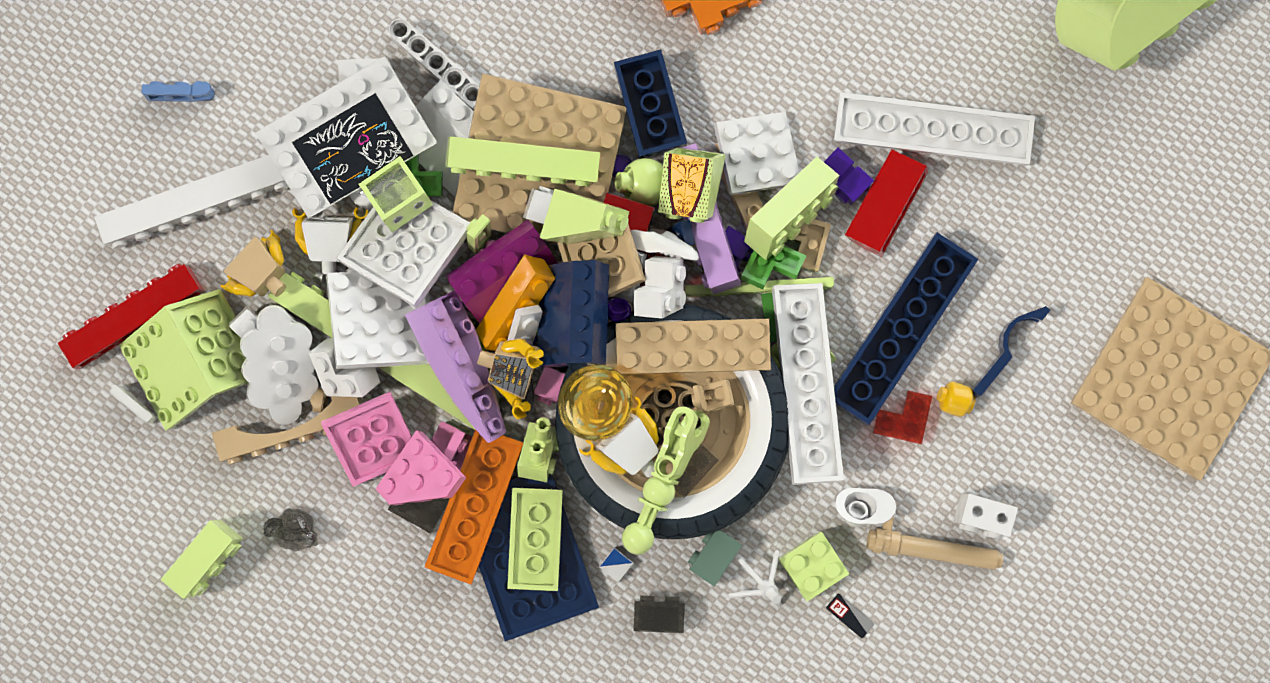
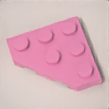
M416 430L380 481L376 490L390 505H402L410 502L417 503L439 498L446 499L452 498L466 477L422 431Z

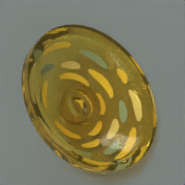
M601 364L588 365L572 373L563 384L558 398L559 415L564 426L573 435L588 441H601L617 434L627 423L633 407L632 390L626 378L614 368ZM604 402V407L598 410V404Z

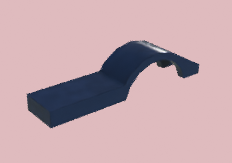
M1047 306L1018 316L1004 326L999 335L998 348L1000 354L971 388L976 398L983 395L1012 359L1008 347V337L1012 328L1020 321L1031 320L1037 323L1042 321L1051 311Z

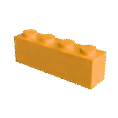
M524 255L475 331L486 350L496 352L499 343L508 340L516 309L538 305L555 280L544 259Z

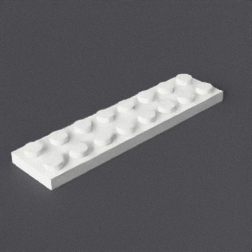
M840 92L833 142L1028 166L1031 159L1035 116Z
M822 283L774 285L772 287L780 372L788 402V450L792 485L842 482L844 476Z

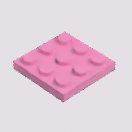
M391 391L321 421L322 427L353 487L386 473L412 437Z

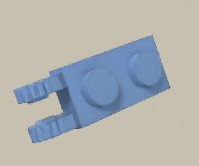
M152 81L150 84H142L141 93L148 101H211L215 95L211 85L205 81H196L193 85H189L186 82H175L174 85H165L163 82Z

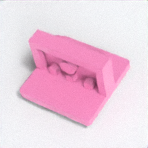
M442 421L431 441L460 471L473 436Z

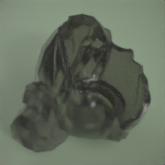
M287 508L278 518L268 519L263 525L264 536L273 537L276 543L284 549L297 552L306 547L311 548L318 545V535L314 532V519L304 510Z

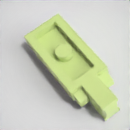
M483 214L478 220L476 218L473 219L466 228L468 231V248L475 254L477 251L480 252V249H484L486 241L491 236V221Z

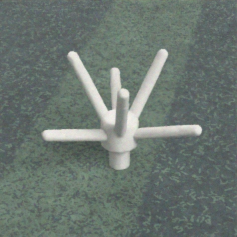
M775 550L772 563L769 565V579L764 580L742 558H739V563L757 581L758 587L757 590H741L740 592L729 593L728 598L762 596L765 600H771L774 604L781 605V596L778 594V588L774 584L779 551Z

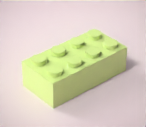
M816 157L750 218L744 242L765 260L772 254L777 256L784 248V243L788 239L794 240L805 223L807 225L812 223L817 216V212L821 208L825 210L834 199L832 195L838 188L836 183L839 175L821 159Z

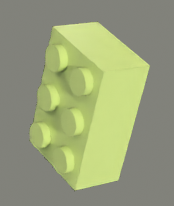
M210 520L160 580L183 599L194 598L197 595L201 596L208 589L209 584L207 582L213 575L217 577L226 566L223 564L229 556L234 557L241 549L240 542L243 538L222 520Z

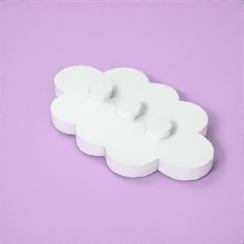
M270 305L261 310L257 316V328L246 332L240 341L241 352L246 357L242 364L241 372L243 377L249 382L246 394L250 403L259 409H268L271 418L276 423L288 425L294 423L299 418L302 411L301 402L310 400L318 388L317 379L312 373L315 368L309 354L311 351L309 348L312 344V335L304 324L291 322L288 313L282 307Z

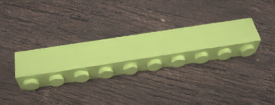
M293 271L290 275L285 273L279 279L286 285L285 291L278 297L270 292L267 297L333 338L329 300L323 297L326 292L315 285H312L311 288L303 284L305 279ZM429 364L378 367L475 430L450 398Z

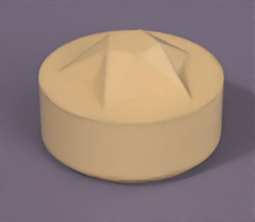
M319 387L310 399L313 412L321 413L326 408L329 397L325 396L323 389Z

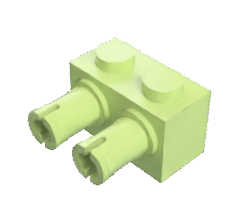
M539 418L536 423L529 422L517 466L518 477L548 482L549 474H554L557 460L554 459L555 452H559L556 429L550 426V421L547 418Z

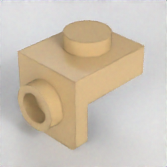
M725 379L705 386H693L692 402L698 411L710 413L735 405L729 380Z

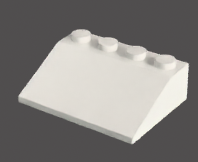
M440 80L416 106L437 141V144L419 154V163L427 171H442L443 186L455 197L460 173H451V168L445 167L448 137L468 138L474 111Z

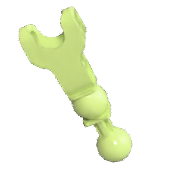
M678 407L673 411L665 428L663 445L655 461V472H651L653 476L643 486L644 498L639 497L638 501L645 505L637 522L628 525L622 533L623 545L630 553L636 555L644 554L653 546L654 535L651 527L658 511L667 512L668 508L665 506L674 499V484L678 485L677 479L683 475L692 454L702 443L709 428L710 420L704 412L687 407ZM685 413L684 419L679 423V417ZM697 417L701 419V426L695 429L698 421ZM671 461L673 471L667 474L666 465Z

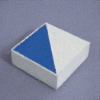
M614 547L600 564L599 568L619 582L633 565V562Z

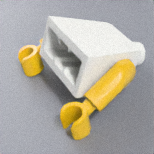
M295 207L292 209V214L297 219L295 221V241L302 251L308 255L310 261H322L323 274L337 273L336 262H339L337 257L368 215V209H366V214L363 217H359L357 215L359 209L356 207L354 209L356 221H353V217L308 218L305 212L298 216V209Z
M634 397L638 406L636 408L630 407V415L622 426L619 424L613 430L614 432L607 435L596 447L591 441L585 440L591 445L590 451L586 453L580 448L579 451L586 457L591 456V460L605 471L620 475L629 472L631 475H635L641 470L646 477L653 476L651 472H655V462L652 458L659 452L656 446L659 441L657 426L647 411L641 409L640 399Z

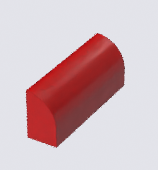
M891 149L845 236L865 250L883 257L928 174L927 166Z

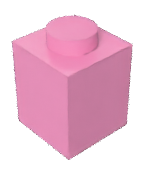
M544 367L534 394L538 395L537 401L551 406L552 402L557 403L565 374L550 367Z

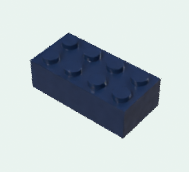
M662 50L615 61L614 70L623 103L626 107V114L639 159H651L662 156L665 152L677 147H686L687 140Z

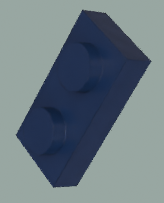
M690 220L680 221L666 229V231L675 234L690 246L695 244Z

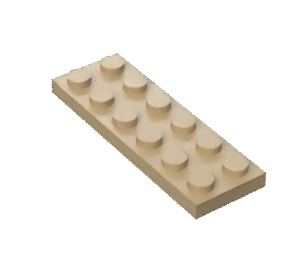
M769 319L616 323L617 375L770 371Z

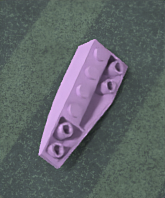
M452 291L405 314L435 375L470 424L488 443L504 435L506 429L493 385L488 382V368L477 365L482 350L480 341L456 291Z

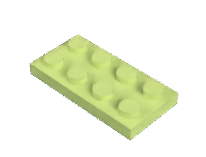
M512 488L508 589L558 591L563 490Z

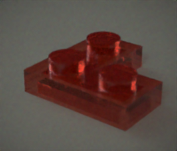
M908 390L902 414L880 409L875 418L872 434L922 445L932 396Z

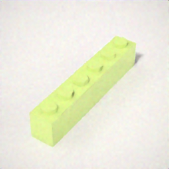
M450 136L447 143L445 167H450L451 173L466 174V169L476 170V175L491 177V172L501 173V178L516 179V174L526 175V180L541 182V177L551 178V183L565 184L567 179L576 180L575 185L590 187V182H597L600 152Z

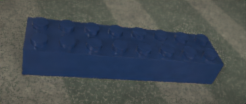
M938 232L931 237L834 384L836 407L865 426L871 424L979 260L978 258Z

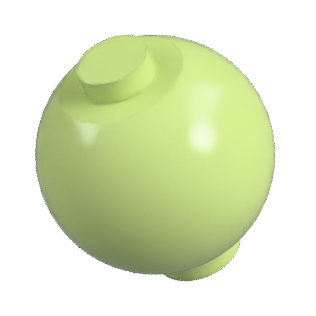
M641 158L631 162L624 172H618L616 175L615 187L617 192H623L628 200L653 207L659 204L663 165L649 158Z

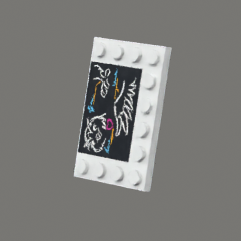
M385 56L255 132L308 218L360 189L359 183L399 156L406 162L437 144V141Z

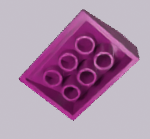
M528 219L446 275L451 286L479 323L524 255L544 259L547 265L558 264Z

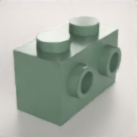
M721 530L705 535L702 540L705 543L704 547L700 552L695 550L688 561L691 564L689 570L714 587L742 546V544Z

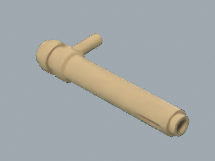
M894 516L889 521L883 523L882 529H870L868 532L866 548L872 550L873 553L880 554L882 551L887 552V555L891 556L900 554L992 570L1001 568L1003 563V554L999 553L998 550L902 535L899 531L892 530Z

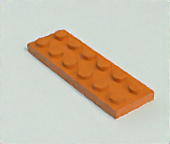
M475 429L460 470L466 479L455 495L449 499L424 568L472 585L521 454L523 442L502 435L488 443Z

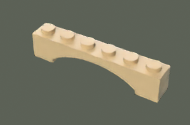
M331 396L332 402L316 417L298 427L282 432L253 434L242 431L241 426H232L213 432L212 436L220 462L228 461V464L231 465L243 461L242 457L252 454V458L267 454L266 449L275 447L276 450L290 447V442L297 439L302 443L314 439V434L323 432V435H326L321 421L362 404L361 397Z

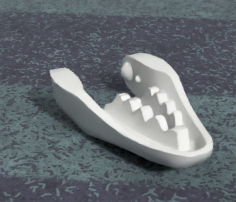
M656 228L650 229L648 232L631 230L636 249L650 253L660 252L665 256L683 258L685 260H698L699 258L698 253L690 245L669 231Z

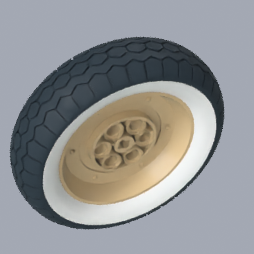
M684 304L682 309L664 318L634 316V311H631L628 319L622 322L611 321L607 324L606 366H569L560 387L555 416L556 439L563 465L573 485L586 502L603 517L625 529L631 523L637 522L645 505L638 501L639 497L644 498L643 486L651 477H646L641 470L635 475H631L629 472L620 475L605 471L591 460V456L586 457L581 454L579 448L586 453L590 451L591 445L585 440L591 441L596 447L606 437L601 435L613 431L618 426H615L622 414L623 419L621 422L624 420L627 412L626 402L630 403L631 408L638 406L634 397L640 399L641 409H651L655 412L654 422L657 426V433L663 436V442L667 425L666 419L671 417L676 408L684 407L682 404L683 399L686 396H692L694 393L693 386H705L725 379L729 380L735 404L734 406L705 413L710 420L709 428L702 443L692 454L683 475L677 479L678 485L674 484L675 495L670 504L665 506L668 508L667 512L658 511L651 527L654 538H695L719 531L745 516L763 499L781 471L788 451V402L781 372L771 355L770 371L619 375L620 380L613 375L617 374L616 323L732 320L723 314ZM601 372L608 374L609 377L591 375L594 373ZM581 376H585L581 381H579L576 384L572 391H570V387L572 386L574 381ZM602 380H610L617 385L618 390L614 386L602 382ZM590 382H597L595 385L585 388V386ZM623 382L629 387L631 398H629ZM602 386L606 388L605 390L600 389L593 391L588 395V391L594 387ZM582 390V393L578 396L576 401H574V395L578 391ZM611 390L614 391L615 394L617 395V401H616V402H615V399H614L613 395H612L611 392H610ZM621 390H624V392H625V395H626V401H625V402H624V399H623V395H622V391H621ZM662 391H669L672 394V400L667 404H662L658 401V395ZM580 400L582 401L583 416L580 415L578 410ZM567 401H569V411L572 421L569 420L566 414L565 407ZM623 401V403H624L623 411H622L621 414L619 415V411H620V407H621V402ZM574 406L576 407V410H577V415H576V416L573 414V410H572ZM616 406L617 410L612 417H610L614 407ZM685 413L679 417L680 423L684 419ZM615 417V421L612 424L605 426ZM577 419H579L585 426L582 427L578 425ZM589 419L597 421L605 420V422L601 424H595L590 422ZM588 425L595 426V427H598V428H597V429H591V428L588 427ZM574 426L577 427V428H579V429H581V430H583V431L592 433V434H594V435H585V434H582V433L578 432V431L574 428ZM604 429H609L608 431H606V432H604V433H600V434L597 433L598 431H602V430H604ZM663 443L660 446H657L659 452L661 450ZM659 452L652 458L654 462L656 461ZM671 461L666 465L667 474L673 471Z

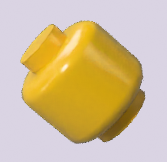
M954 381L947 383L945 387H940L936 397L937 401H939V407L943 412L957 417L971 413L976 401V397L973 395L970 387Z

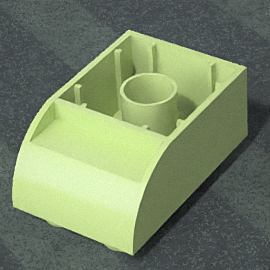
M1058 0L1055 13L1056 33L1060 44L1115 71L1133 65L1140 57L1139 52L1155 40L1173 35L1178 30L1180 21L1195 10L1211 6L1217 0Z

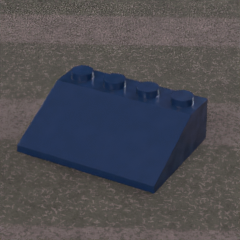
M583 260L548 265L555 280L539 302V307L543 312L538 325L537 347H540L544 353L543 357L539 358L543 362L539 367L606 366L609 264L597 260Z

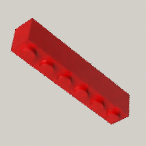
M186 264L172 266L168 269L167 275L162 278H153L147 282V287L143 290H135L125 297L127 300L119 305L114 303L104 310L105 313L98 318L97 316L89 318L79 330L73 329L62 336L63 340L57 344L71 367L80 370L114 349L164 306L196 297L205 292L191 267Z

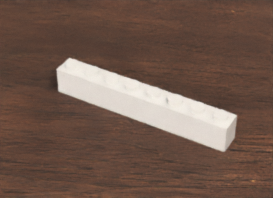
M267 155L100 214L94 218L103 244L110 248L113 247V249L125 247L130 240H145L151 237L150 233L170 231L174 229L173 225L178 223L189 224L195 222L198 216L204 214L212 216L219 213L223 207H238L243 204V200L249 198L253 200L260 199L266 196V192L274 189L276 192L288 189L289 186L270 156Z

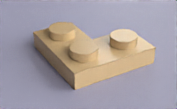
M813 220L809 225L805 223L800 228V233L793 241L800 242L798 252L806 255L802 265L803 269L814 272L819 271L831 224Z

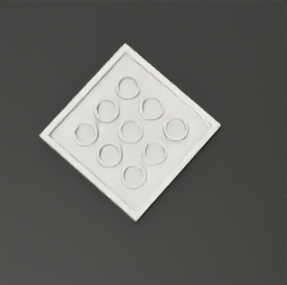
M431 201L433 203L431 207L394 232H391L373 207L340 252L337 260L417 308L467 238L468 231L466 228L470 222Z
M357 272L327 273L326 280L336 369L429 364L405 314L430 303L429 292L419 306L415 308Z

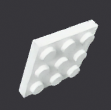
M786 112L721 121L714 124L720 154H725L723 168L730 196L785 187L800 173Z

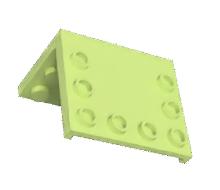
M221 289L164 306L119 345L165 431L174 428L215 395L249 383L241 372L242 364L246 359L240 349L242 338L229 327V323L236 316Z

